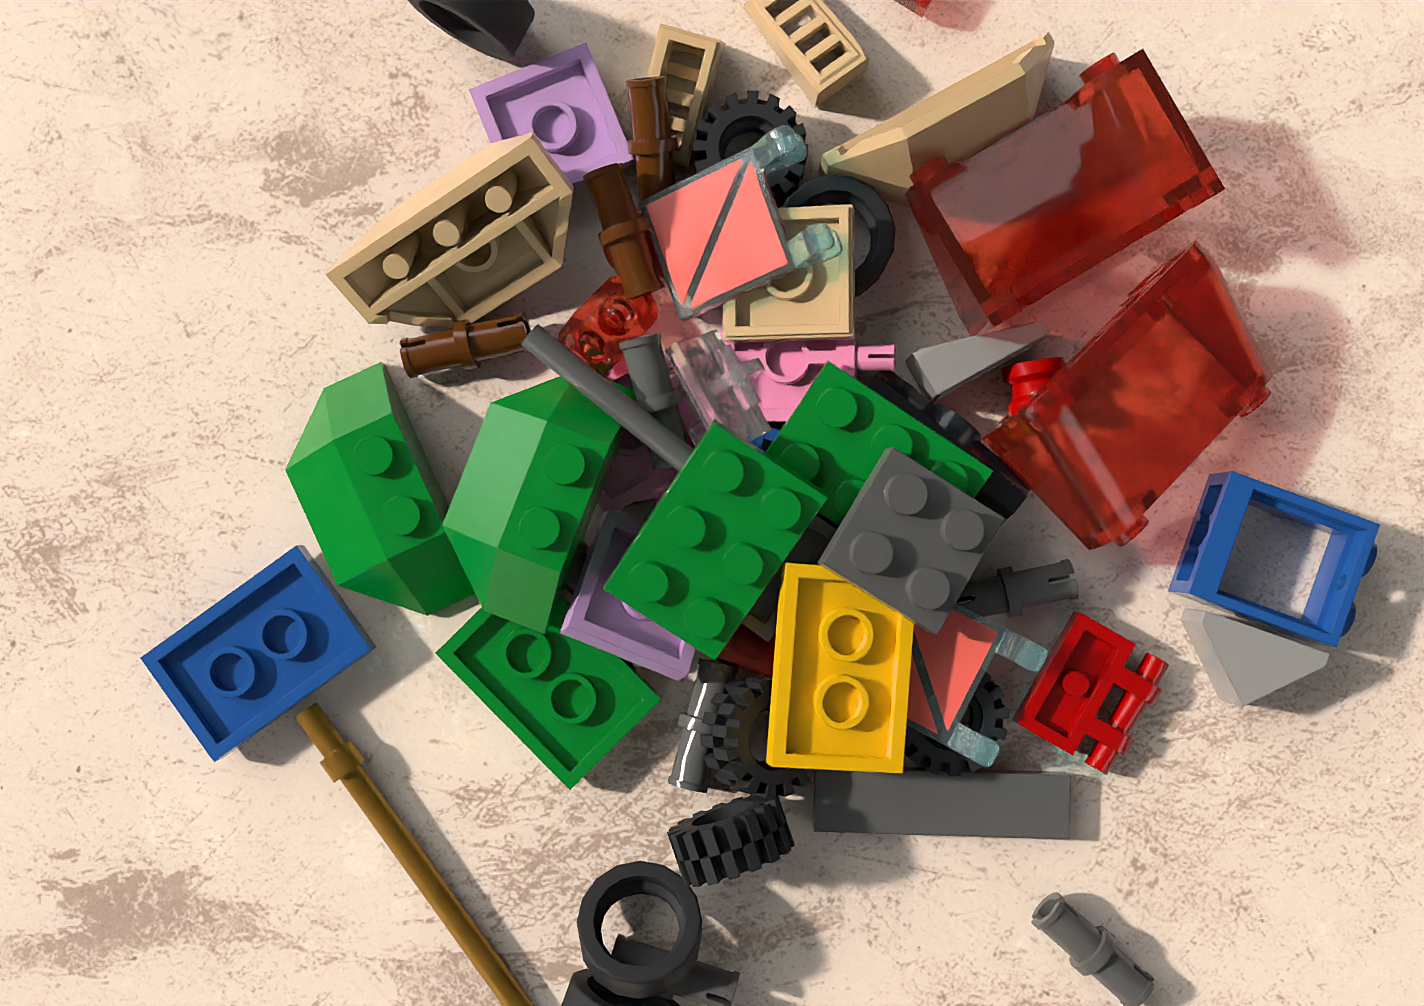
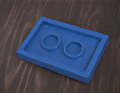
M296 545L140 657V659L213 762H216L226 757L377 646L304 545Z

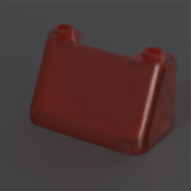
M1144 49L1139 50L1121 62L1115 52L1097 61L1079 75L1084 86L1069 99L967 160L959 159L949 164L945 156L941 155L924 164L909 176L914 185L905 193L906 200L955 310L970 337L979 336L998 326L1067 282L1225 190L1221 180Z
M1197 240L1146 275L1127 294L1128 298L1120 305L1122 308L1047 382L1036 388L1028 396L1029 399L1017 410L1018 413L1011 417L1009 415L1003 417L982 438L1089 551L1105 546L1112 541L1118 547H1122L1133 540L1147 526L1149 520L1143 514L1237 415L1241 418L1249 415L1262 405L1272 393L1266 385L1271 380L1273 373L1216 260Z

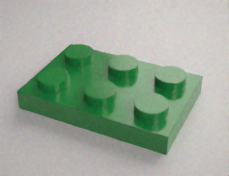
M829 360L826 361L766 451V453L827 492L828 498L818 513L840 526L885 448L894 447L973 499L993 472L989 466Z
M714 419L606 580L603 589L711 659L716 660L827 500V492Z
M562 595L546 634L486 612L481 607L435 654L571 790L662 699V696L625 659L560 633L570 605Z

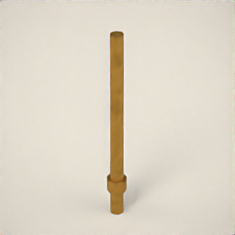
M317 702L295 717L324 757L319 762L333 783L340 779L501 1005L535 1006L361 765L366 759L352 739L347 743L343 740Z

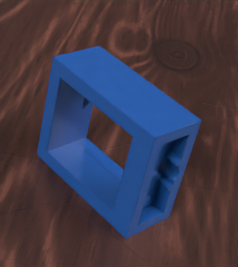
M1234 471L1209 474L1168 592L1308 643L1337 647L1340 637L1347 634L1354 622L1356 605L1353 600L1361 577L1370 571L1376 560L1377 544L1374 541L1380 524ZM1248 505L1330 534L1301 619L1218 589Z

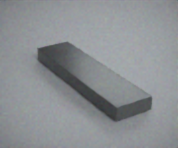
M903 767V774L818 769V771L814 770L813 829L814 832L1069 839L1071 775L1066 772L978 769L972 772L969 769H963L960 776H949L946 772L939 771V775L928 772L924 767Z

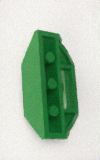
M379 362L325 387L285 471L337 585L427 616L475 595L474 589L442 526L449 505L384 363Z
M560 376L490 403L442 524L483 610L542 634L547 633L626 431L622 425ZM610 381L632 400L636 399L633 389Z

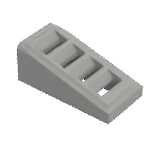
M1044 321L1030 322L922 348L912 353L905 362L924 397L933 403L1048 338L1047 334L1050 331Z

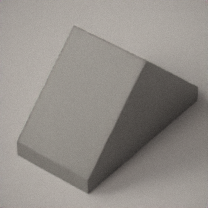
M1184 608L1180 619L1218 698L1239 706H1245L1326 667L1330 655L1205 610Z

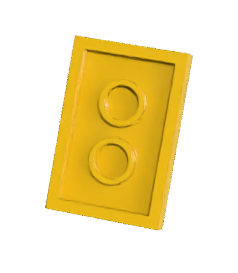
M783 562L781 565L766 762L771 767L903 774L914 623L820 565Z

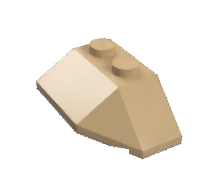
M1049 32L1039 36L1010 54L848 142L824 153L818 169L819 175L821 177L826 175L854 177L873 187L883 200L908 207L924 197L929 205L947 198L963 186L959 178L978 168H981L984 175L1002 168L1018 156L1015 148L1030 130L1055 44Z
M533 132L490 143L389 211L327 270L325 275L368 324L387 325L389 321L413 326L453 328L455 321L468 319L472 323L562 267L574 186Z

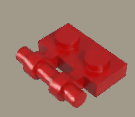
M1073 611L1012 721L1072 756L1085 734L1092 737L1096 742L1084 763L1108 775L1118 755L1121 754L1126 757L1135 741L1129 736L1147 704L1154 707L1163 690L1158 685L1169 664L1146 652L1135 673L1123 666L1136 644L1083 613ZM1115 685L1124 692L1108 721L1105 723L1095 716L1111 687Z

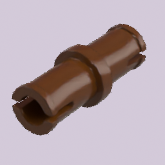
M667 76L626 80L633 138L627 140L628 153L635 155L640 212H648L646 205L676 191L672 151H676L679 148L677 135H671L666 91Z
M613 163L592 170L583 175L582 178L584 184L587 185L603 230L598 233L601 247H609L625 293L624 298L628 301L665 288V285L660 279L645 233L650 231L646 217L639 218L623 173L622 163Z
M524 311L517 312L515 315L471 324L468 319L455 321L453 329L414 338H402L399 343L401 346V360L406 374L411 379L417 378L419 375L463 366L466 371L478 369L481 366V361L521 352L528 353L529 351L521 344L531 332V327Z

